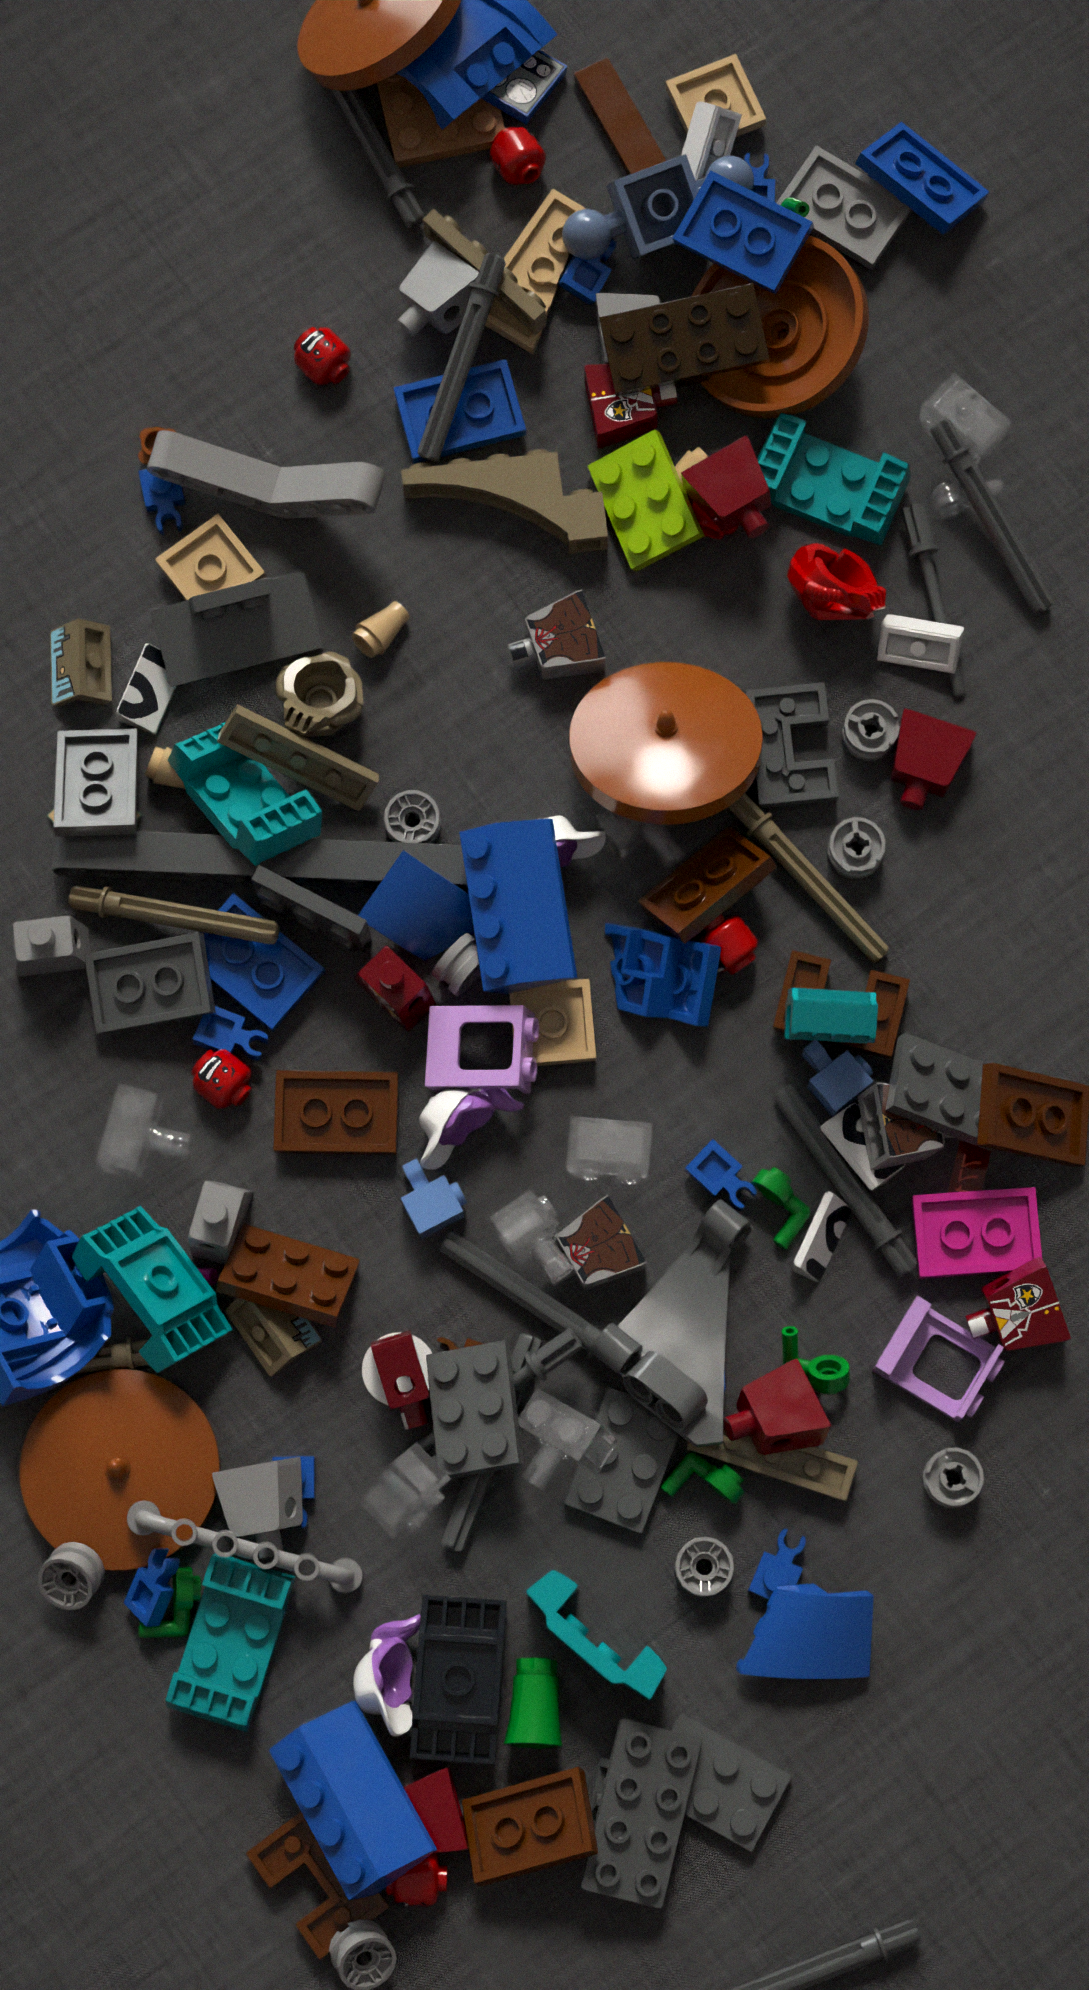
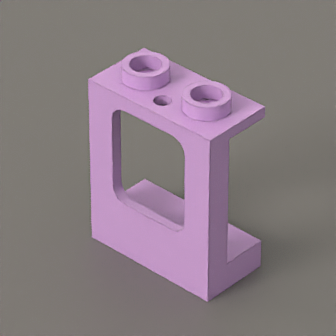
M524 1005L430 1006L425 1086L437 1094L451 1088L518 1089L524 1094H530L531 1082H535L537 1077L536 1059L532 1057L533 1042H537L539 1037V1022L535 1014ZM467 1023H512L514 1026L512 1065L505 1070L461 1069L459 1059L462 1027Z
M917 1296L872 1371L956 1422H959L965 1414L972 1418L984 1398L983 1395L978 1393L985 1379L993 1382L1005 1362L999 1358L1004 1347L999 1344L994 1347L981 1338L973 1339L968 1330L930 1308L931 1303ZM933 1335L942 1336L977 1357L980 1361V1369L960 1400L951 1399L916 1378L913 1374V1366Z

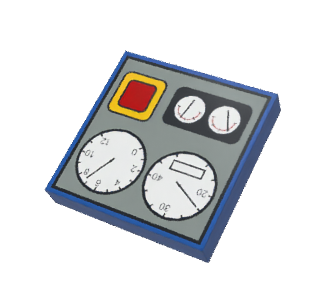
M540 50L481 99L520 122L527 124L566 75L567 65Z

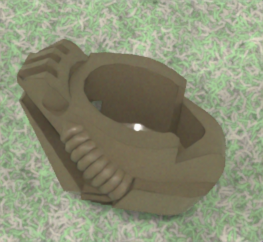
M326 652L315 657H303L290 665L282 667L275 682V691L278 700L284 702L285 726L289 730L305 738L333 735L344 724L355 720L358 716L361 717L363 709L362 682L359 675L351 668L348 658L336 652Z

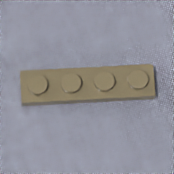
M433 209L423 218L425 236L432 242H438L479 272L484 255L488 251L478 241L474 240L471 243L461 234L462 229L453 218L448 215L443 218ZM505 267L497 288L500 296L495 299L533 334L537 335L546 326V306L542 299L530 290L526 293L517 284L518 280L515 275Z
M238 704L218 735V743L357 811L361 810L379 781L378 773Z
M724 1427L723 1443L721 1445L696 1448L688 1442L686 1448L687 1451L843 1502L847 1499L858 1464L857 1460L817 1447L762 1455L758 1453L750 1435L730 1441L724 1431Z

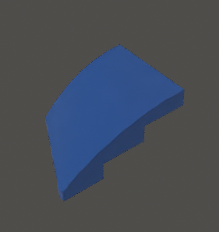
M405 850L398 856L358 914L359 917L367 920L370 927L424 961L451 947L464 934H475L469 894Z
M605 923V935L612 937L615 960L610 961V965L616 982L615 995L618 1009L644 1017L670 1018L695 1026L708 1027L722 947L692 939L684 944L674 935Z
M814 1583L776 1586L767 1603L766 1613L759 1619L753 1631L755 1638L744 1660H738L736 1671L744 1675L789 1679L870 1677L874 1595L867 1590L828 1594Z

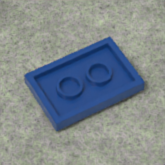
M902 121L863 150L855 162L871 179L881 184L896 196L901 203L911 208L931 227L937 229L943 235L983 204L989 194L987 189Z
M710 170L672 239L675 244L776 295L813 230L814 224L801 215Z
M506 359L470 368L440 457L526 436V427ZM443 375L393 387L413 464L428 461L418 455V448Z
M234 893L218 909V911L264 919ZM280 931L276 943L272 945L200 932L204 933L211 981L272 1032L276 1030L326 972L323 966Z

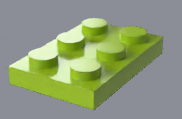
M654 429L587 465L598 492L603 494L604 507L632 570L637 572L704 537L663 438L657 430Z

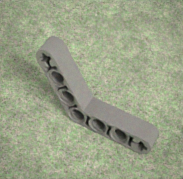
M166 430L157 433L146 468L150 474L157 478L272 516L287 519L372 514L376 511L386 477L385 471L381 468L364 462L279 467Z

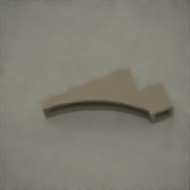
M537 449L527 452L525 456L510 457L507 454H495L489 456L487 460L473 462L466 458L451 460L447 465L432 466L429 463H417L410 466L409 469L401 470L405 498L438 497L462 499L487 504L511 512L538 525L568 546L569 554L608 549V532L602 492L579 489L571 492L568 496H563L557 452L549 453L547 450Z

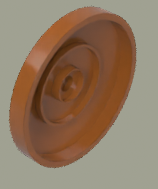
M316 0L308 11L299 32L297 43L299 59L314 80L325 88L348 91L370 86L397 73L424 53L448 26L461 0Z
M809 236L776 295L753 284L770 363L712 375L709 380L701 383L718 402L734 412L745 416L768 419L777 418L781 413L794 415L808 410L828 398L845 382L863 352L869 328V308L863 285L855 271L836 249L812 236ZM713 264L697 284L692 296L746 285L751 282Z
M655 662L636 665L616 672L600 681L583 697L571 720L569 730L570 760L579 783L600 805L613 813L634 821L673 825L698 821L717 814L731 806L748 790L761 764L762 726L753 703L730 680L713 671L695 665L676 662Z
M113 1369L100 1371L82 1377L65 1386L37 1414L29 1428L21 1452V1492L24 1504L35 1527L55 1549L61 1544L68 1542L85 1544L98 1554L107 1571L138 1570L141 1567H148V1558L154 1548H168L169 1551L165 1559H169L186 1546L177 1544L170 1536L156 1532L149 1535L134 1533L127 1523V1514L130 1507L138 1501L147 1500L159 1508L161 1516L176 1521L187 1518L192 1520L197 1527L203 1528L212 1513L218 1497L212 1473L221 1471L220 1449L217 1437L205 1413L187 1393L175 1384L154 1374L138 1370ZM182 1524L176 1529V1535L183 1540L190 1538L193 1533L192 1528L186 1524Z

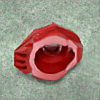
M813 543L800 547L792 557L786 576L793 591L811 617L817 620L869 619L874 617L873 612L886 607V589L877 586L876 579L868 564L850 550L843 549L838 554L823 544Z

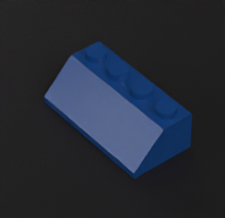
M553 819L500 822L459 832L483 991L510 994L578 978Z
M351 1701L299 1726L269 1749L272 1758L349 1901L376 1895L437 1851L433 1840L356 1701Z

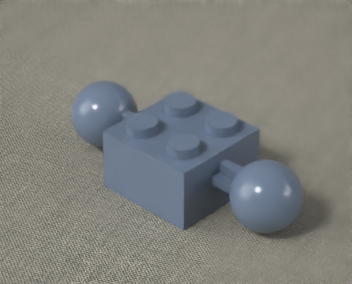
M684 154L614 180L606 187L615 211L604 216L592 209H582L574 212L568 217L563 226V243L569 253L584 260L595 259L601 256L609 247L611 238L620 234L624 235L633 260L674 245L675 243L672 238L710 170L751 191L754 187L753 171L743 159L736 156H723L709 166L705 178L695 181L688 158Z

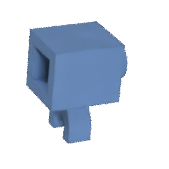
M816 1040L803 1049L802 1056L818 1073L809 1080L807 1088L831 1117L844 1110L858 1099V1095L871 1087L873 1080L870 1075L873 1072L860 1055L853 1057L846 1050L833 1061Z
M417 1158L402 1166L414 1191L401 1197V1201L421 1240L464 1218L461 1206L467 1204V1201L457 1182L449 1185L446 1177L443 1175L429 1183Z

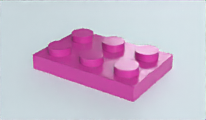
M1035 1187L912 1195L911 1197L918 1279L1009 1273L1035 1258L1041 1257L1042 1259Z

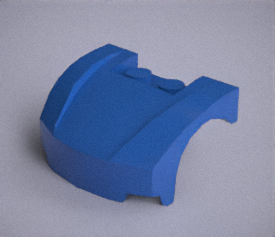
M461 0L455 15L437 40L417 59L395 74L405 77L420 90L433 110L437 124L443 130L545 47L558 34L527 0Z
M35 1209L30 1210L22 1223L8 1237L0 1241V1403L2 1407L35 1397L67 1381L103 1349L111 1336V1315L114 1305L103 1274L87 1282L72 1258L80 1239L71 1230L63 1233L47 1219L40 1218L41 1212Z

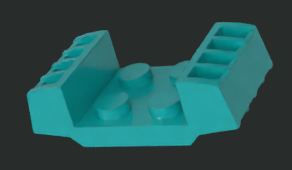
M781 413L773 422L757 458L769 487L771 504L845 536L858 537L882 545L911 479L909 464L884 452L879 463L806 434L807 421Z
M226 722L174 745L168 762L183 781L187 794L232 848L239 849L255 866L321 835L322 811L306 789L289 796L263 764L217 742L219 732Z
M790 988L788 989L785 1003L784 1038L874 1043L878 1015L876 993Z
M141 1205L81 1236L72 1255L77 1268L87 1282L105 1272L108 1274L153 1335L138 1352L157 1373L232 1330L217 1305L216 1293L168 1228L159 1226Z
M216 1553L211 1556L202 1585L205 1586L182 1661L178 1672L173 1673L165 1700L167 1708L248 1732L283 1624L296 1576L273 1569H262L254 1563L231 1556L220 1557Z
M551 1570L527 1589L528 1597L546 1616L547 1629L611 1685L624 1684L647 1700L652 1698L667 1667L648 1645L627 1670L624 1671L617 1665L622 1658L603 1641L596 1647L585 1637L589 1632L585 1625L572 1614H569L566 1619L558 1614L578 1590V1585L574 1581L555 1570Z

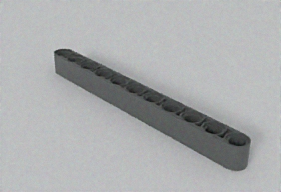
M136 831V834L55 837L54 833L51 871L63 876L253 884L251 878L260 865L299 886L376 889L398 856L405 850L436 873L438 872L468 893L461 845L309 839L303 844L292 847L290 850L275 855V857L260 862V864L255 866L239 849L232 848L222 835Z

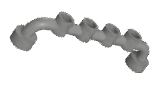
M147 1500L134 1503L127 1514L129 1528L138 1535H149L156 1532L172 1537L177 1544L182 1546L194 1543L212 1548L220 1557L237 1555L254 1560L256 1565L262 1569H270L275 1566L295 1572L301 1580L309 1581L314 1578L330 1582L334 1589L343 1593L354 1591L362 1581V1570L353 1559L340 1558L331 1565L318 1561L310 1553L296 1555L278 1550L271 1542L264 1541L257 1544L237 1538L229 1530L215 1532L197 1527L192 1520L187 1518L177 1521L161 1516L159 1508ZM182 1524L189 1525L193 1531L191 1537L185 1540L180 1539L176 1535V1529ZM222 1536H228L233 1540V1546L228 1551H222L217 1547V1541ZM262 1548L273 1550L274 1557L270 1562L264 1563L258 1559V1552ZM305 1559L314 1562V1570L309 1574H302L298 1569L300 1562Z

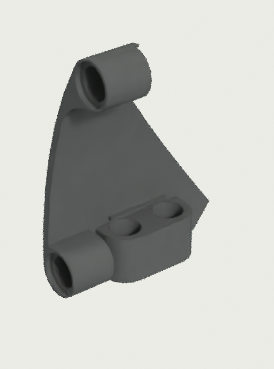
M721 1199L713 1204L704 1215L693 1239L662 1278L618 1326L614 1323L609 1324L600 1333L590 1349V1353L623 1378L625 1389L634 1399L696 1448L721 1445L723 1443L724 1372L730 1260L753 1229L749 1220Z

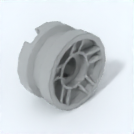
M875 699L860 701L852 706L846 715L842 730L844 746L857 759L864 761L882 759L892 751L896 744L900 729L898 715L891 706L883 701ZM869 724L876 726L878 729L876 733L871 734V737L865 735L866 730L864 727Z
M406 790L395 795L385 809V828L389 839L393 842L433 844L437 840L441 829L440 812L436 802L428 794L419 790ZM410 814H415V818L420 821L415 827L406 825Z
M853 817L843 820L835 827L830 836L827 852L830 865L838 874L846 878L861 879L871 875L878 869L885 853L886 841L883 832L874 822L866 818ZM858 842L863 846L864 849L861 851L860 856H856V852L848 848L851 843Z
M469 933L461 936L445 952L432 971V976L439 982L445 981L449 984L448 989L456 997L464 993L481 975L476 939Z
M958 1447L946 1448L933 1455L926 1463L922 1474L923 1487L928 1497L936 1504L946 1508H958L971 1502L980 1493L984 1482L983 1468L978 1459L969 1451ZM949 1470L957 1471L960 1475L959 1484L947 1485L948 1481L945 1473Z
M699 1537L692 1539L682 1547L677 1554L674 1568L676 1579L682 1588L691 1595L709 1597L725 1589L732 1579L734 1564L733 1557L727 1546L714 1538ZM700 1559L712 1563V1570L708 1575H701L696 1570V1564Z
M77 1542L63 1543L52 1552L49 1559L42 1565L38 1573V1585L44 1597L56 1607L66 1610L80 1609L90 1601L93 1594L101 1586L105 1577V1568L98 1554L85 1544Z
M365 1919L347 1923L349 1927L343 1932L337 1931L331 1940L329 1947L332 1958L331 1962L347 1987L354 1990H370L378 1987L394 1971L397 1960L395 1949L378 1923Z

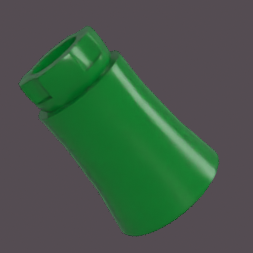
M547 1658L516 1659V1675L513 1676L512 1700L504 1740L505 1746L531 1749L563 1748L559 1721V1677H556L558 1664L556 1660Z

